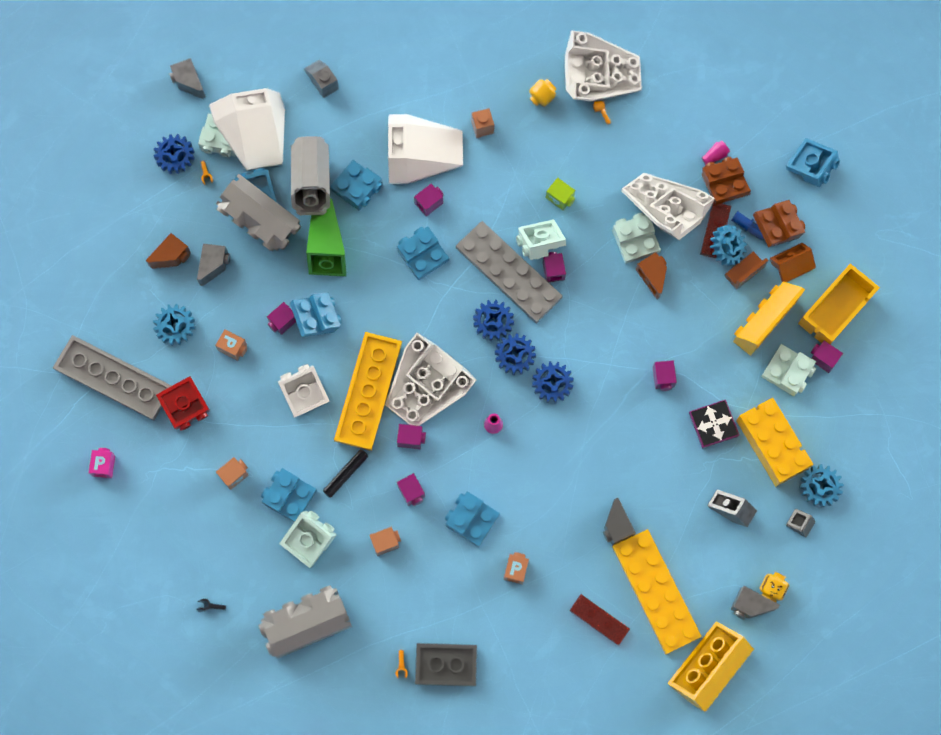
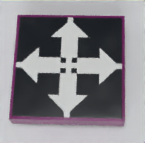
M726 400L689 412L702 449L739 436Z

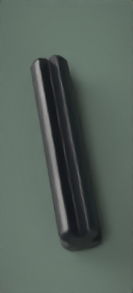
M360 449L323 489L324 494L331 498L368 458L367 453Z

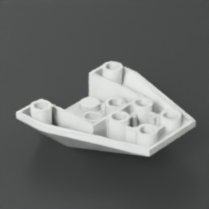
M572 30L565 53L566 91L573 99L583 101H595L639 92L642 90L640 56L593 34Z
M264 88L233 93L209 105L215 125L246 171L283 164L285 108L279 92Z
M407 114L389 115V184H409L462 167V130Z
M646 173L641 174L622 188V192L655 225L678 240L702 222L715 199L699 189Z
M416 333L404 349L385 405L409 425L420 426L465 396L477 380L465 367L439 346L421 334Z

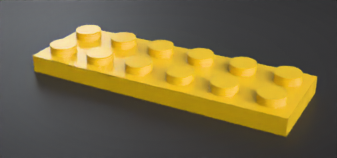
M365 332L334 442L372 451L402 341Z
M647 529L613 545L612 548L665 655L701 638L702 636L649 530Z

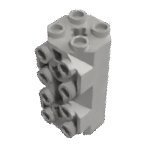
M298 137L295 139V143L291 145L292 208L301 216L324 215L327 209L330 208L329 145L325 143L322 137Z
M238 174L236 177L239 180L235 181L233 179L221 194L222 202L217 201V210L224 216H232V222L240 228L247 227L249 229L247 233L254 239H262L264 241L262 245L270 251L274 249L277 251L279 249L284 250L290 242L288 240L290 235H295L301 228L299 225L300 220L242 175Z
M331 585L320 589V593L314 596L311 593L301 597L302 602L299 604H294L293 601L282 605L283 609L275 612L273 609L263 614L262 623L258 626L262 636L269 641V643H266V647L272 657L281 658L352 627L336 588L332 589Z

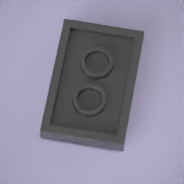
M417 643L415 685L476 686L477 645Z

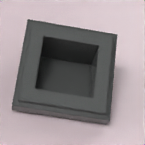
M795 508L786 526L807 537L815 524V519L812 515Z

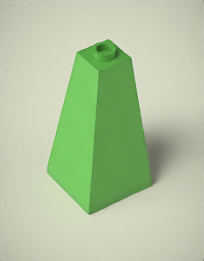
M330 199V208L327 209L324 215H311L306 251L309 275H347L345 250L332 199Z

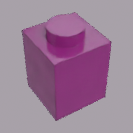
M431 183L414 196V203L427 217L443 204L444 194L439 187L435 188Z
M549 252L548 256L543 257L542 261L546 281L549 283L565 280L566 271L562 253Z
M285 302L267 316L269 321L267 325L274 333L278 331L281 335L296 323L293 311Z
M823 341L821 345L816 344L810 352L813 354L811 359L816 361L815 364L828 373L843 355L841 351L826 341Z
M674 360L654 362L652 368L655 389H661V391L672 390L677 383Z
M399 424L397 447L421 449V444H425L426 432H423L422 426Z
M414 473L397 482V486L408 506L411 504L416 506L423 502L425 493Z

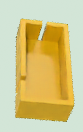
M850 263L806 312L798 324L808 333L812 334L814 332L816 334L814 338L820 343L826 341L831 344L880 287Z
M774 398L746 411L737 418L736 422L775 487L814 465L805 449L800 450L802 444Z

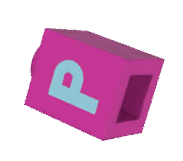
M98 448V450H92L88 472L91 476L112 478L115 455L110 452V449Z

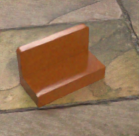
M803 242L770 258L771 264L779 270L782 282H788L816 268L812 249Z
M753 251L740 261L739 264L726 272L724 276L737 290L765 268L768 259L761 260Z

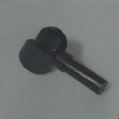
M208 599L197 601L204 604V608L196 609L198 612H204L208 609L226 610V605L213 604Z

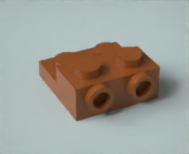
M726 157L717 164L709 162L702 169V178L710 195L715 198V205L750 195L751 190L744 178V170L738 157L734 159Z
M790 200L775 203L772 207L756 211L753 214L768 247L799 239L805 233V223L799 220L797 207L791 204Z

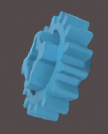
M730 224L718 227L717 231L713 232L715 237L710 238L713 242L710 248L714 249L712 255H717L716 261H721V265L727 264V266L739 264L740 260L745 258L743 253H747V250L744 249L747 243L743 242L745 236H741V230H736V226H730Z
M168 304L167 310L161 308L162 313L155 314L158 320H153L154 325H156L153 330L157 333L158 339L162 338L163 343L166 344L169 341L170 345L173 346L174 342L177 341L181 345L182 339L186 342L188 341L187 335L193 336L190 330L196 328L192 324L195 322V319L191 317L192 313L190 310L186 312L185 306L179 309L178 304H175L174 308ZM173 319H174L175 322H176V324H175V325H176V326H175V329H176V330H174V328L172 327V326H173V323H174V322H173ZM164 332L171 333L173 336L167 335Z
M820 464L818 468L812 466L810 468L811 471L806 470L804 472L806 476L800 479L804 483L799 487L805 490L801 495L808 496L807 502L813 500V506L820 503V506L824 507L826 503L828 506H831L833 501L839 500L837 495L843 493L839 488L843 487L844 484L839 483L842 477H836V469L831 472L829 465L823 469V465ZM815 474H821L819 478L812 477ZM820 482L823 483L822 486L824 487V489H821V488H820V487H821V485L819 484ZM824 494H832L830 497L822 498Z

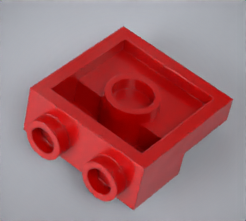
M191 376L156 394L176 430L180 429L183 431L191 426L190 422L195 419L201 421L208 417L207 413L210 412Z

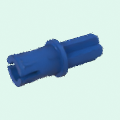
M739 211L735 213L731 221L758 239L762 240L764 238L758 225L753 222L754 219L750 220Z

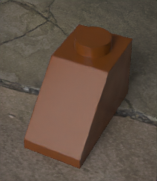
M170 233L146 259V262L152 269L175 267L186 262L191 251L185 243Z
M657 252L639 262L635 270L655 298L659 299L663 290L667 263Z

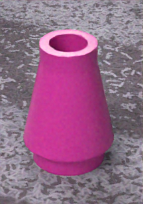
M721 140L710 148L702 157V160L705 164L709 162L715 163L727 157L730 150Z
M491 414L485 419L484 428L487 432L496 434L502 430L503 421L497 414Z

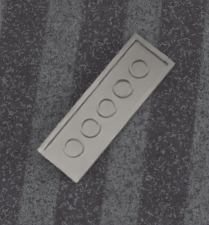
M483 221L456 245V249L535 323L540 321L563 297Z
M73 335L53 366L54 370L153 421L162 408L156 394L171 387L170 384Z

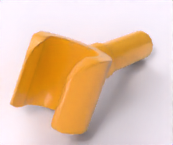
M601 100L595 101L593 103L594 112L601 111L607 125L610 124L611 121L606 114L604 102Z
M201 161L203 170L201 180L203 184L206 185L204 180L207 177L211 178L213 183V177L208 173L205 161Z
M399 650V668L396 670L397 678L399 677V670L405 671V678L408 675L404 663V650Z

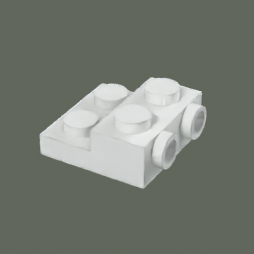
M308 364L298 368L299 372L293 375L291 372L280 376L281 380L278 381L294 418L330 402L313 365L310 367Z

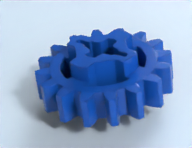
M169 134V139L163 136V142H157L159 148H154L156 154L153 156L157 160V166H161L162 171L168 169L169 174H172L173 170H175L179 174V169L186 171V165L191 167L190 160L195 159L192 155L195 151L192 148L191 142H187L185 136L181 139L179 134L175 138H173L172 134Z
M496 299L494 304L487 300L486 306L483 303L480 304L481 310L475 309L477 315H473V320L477 322L473 323V326L478 328L477 334L483 333V339L489 336L490 341L493 340V337L500 341L501 335L506 338V331H512L510 326L514 325V320H511L514 314L509 313L510 307L504 308L505 302L499 305ZM484 315L486 320L481 324V317ZM506 317V324L503 326L501 321ZM490 318H492L493 320L497 319V322H490Z
M518 333L515 334V337L508 334L507 340L502 337V344L497 343L496 347L499 350H495V355L498 356L495 358V361L501 362L499 368L505 367V373L511 370L512 375H515L516 371L523 374V369L529 371L530 367L528 364L534 365L533 358H536V353L532 352L535 351V346H530L532 343L531 339L525 341V335L519 338ZM508 345V351L503 353L504 348ZM515 351L516 354H518V357H515V355L512 354V352ZM526 355H528L527 360L524 363H522L523 357H526Z
M549 361L547 367L543 363L541 365L542 370L536 369L535 372L538 375H533L532 379L535 382L532 383V387H537L534 393H540V400L545 397L546 403H549L550 399H553L555 404L558 398L564 401V395L569 397V390L573 389V385L569 383H572L574 378L569 377L571 370L565 371L566 365L559 367V362L553 365ZM548 372L545 378L540 379L544 373ZM550 379H553L556 384L552 385ZM565 385L564 389L558 393V389Z

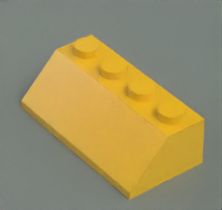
M784 281L780 286L776 284L769 292L771 294L768 300L764 298L757 306L759 308L756 314L752 312L746 319L748 323L745 327L740 326L734 333L736 337L733 342L751 356L797 303L805 289Z
M716 621L667 684L691 704L706 712L754 648L742 635Z

